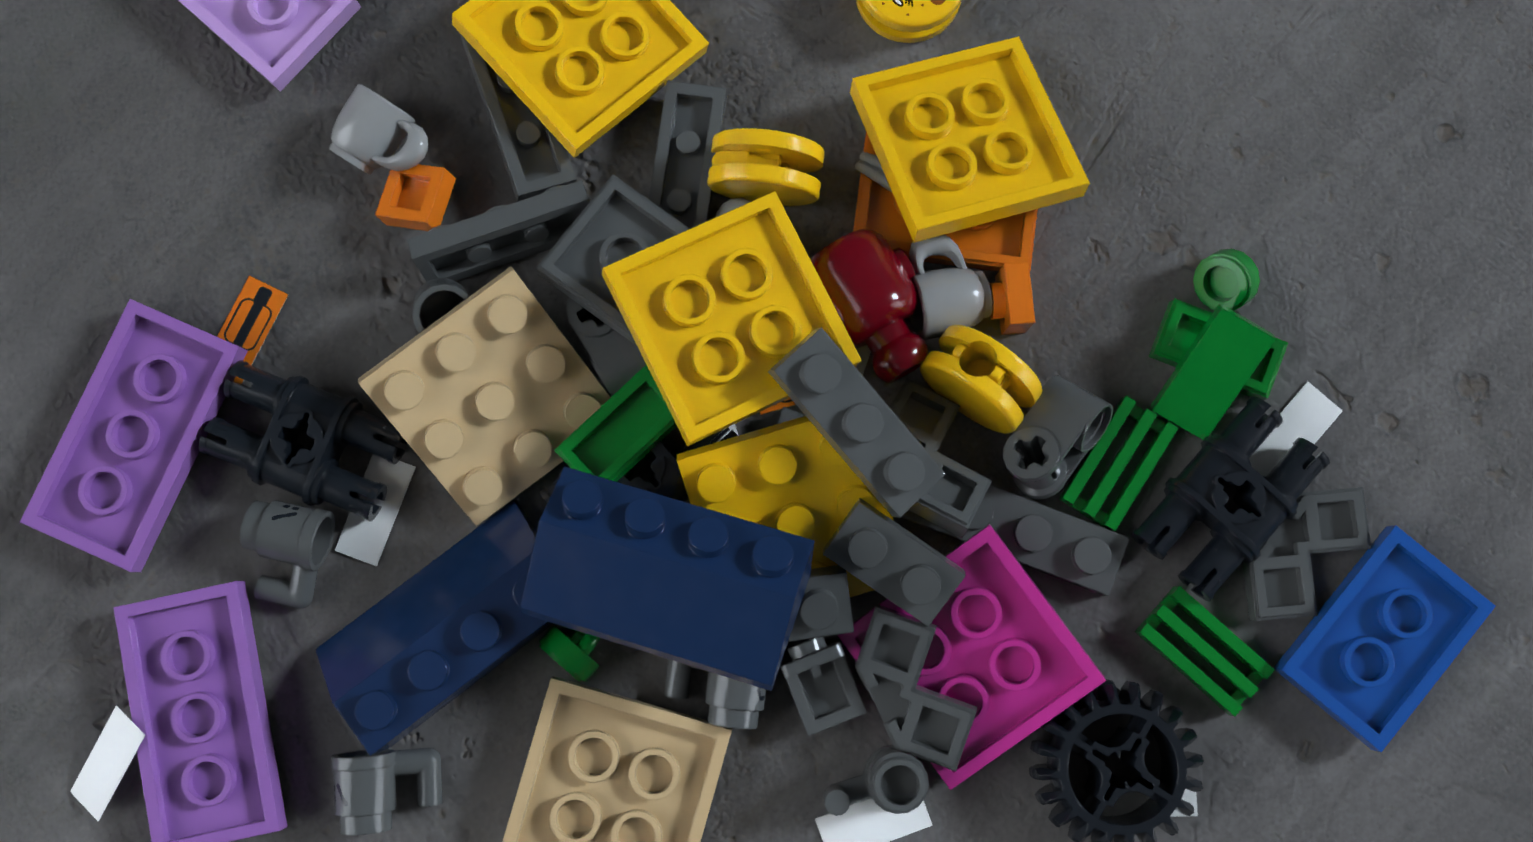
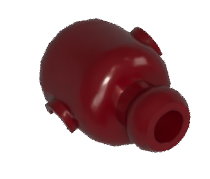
M860 229L838 238L812 256L810 260L855 348L867 345L873 354L872 365L876 375L882 381L890 384L918 369L929 352L925 341L919 335L911 333L905 324V321L915 312L917 307V292L911 281L912 277L915 276V271L905 252L899 247L892 250L886 239L878 232Z

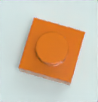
M421 164L403 171L390 170L375 216L388 226L429 231L441 225L456 178L444 167Z
M1029 262L1003 264L996 274L995 283H989L993 302L990 318L1000 320L1001 335L1026 333L1035 323Z

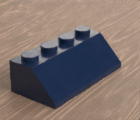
M564 466L539 520L520 609L522 614L772 691L810 578L815 541Z
M513 500L315 649L333 705L370 756L391 748L554 624L521 613L520 607L537 528L516 500Z

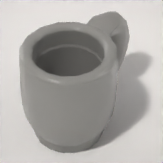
M358 84L336 119L331 133L332 143L328 148L349 163L371 175L374 169H379L380 167L394 171H403L418 165L425 158L428 151V137L423 128L415 124L413 117L362 84ZM407 136V140H406L405 144H404V145L402 146V148L395 154V152L397 151V149L399 148V146L402 144V142L404 141L405 137Z
M944 234L919 242H912L909 259L915 271V276L912 277L911 281L917 292V307L909 318L916 335H919L923 340L938 338L951 325H963L972 328L983 319L991 316L993 302L987 277L983 271H973L967 268L960 248L949 236ZM941 255L950 258L956 268H943L925 272L923 262L929 256Z

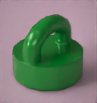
M1231 248L1221 249L1203 259L1195 269L1193 283L1197 296L1208 308L1215 310L1220 303L1235 311L1255 297L1258 292L1260 277L1254 261L1244 252Z
M553 624L539 640L541 643L539 646L580 683L582 681L586 682L600 666L589 656L600 641L599 637L571 629L565 635Z

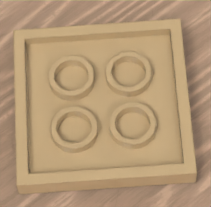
M512 266L358 378V384L476 526L562 463V458L554 450L611 398Z
M552 677L502 842H701L733 728L712 725L704 719L558 677Z

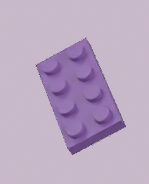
M129 299L20 523L129 572H141L199 453L201 436L207 437L208 432L204 431L209 421L217 416L226 397L223 391L225 380L233 382L236 377L229 374V371L236 362L244 360L248 350Z
M234 581L113 607L131 719L145 734L137 750L151 841L231 842L280 831L288 827L245 581Z

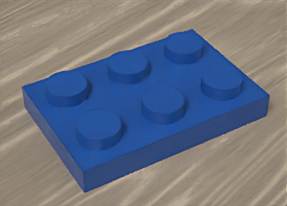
M1386 526L1371 544V548L1364 553L1317 612L1318 616L1313 617L1274 666V669L1371 750L1382 752L1496 606L1398 526Z

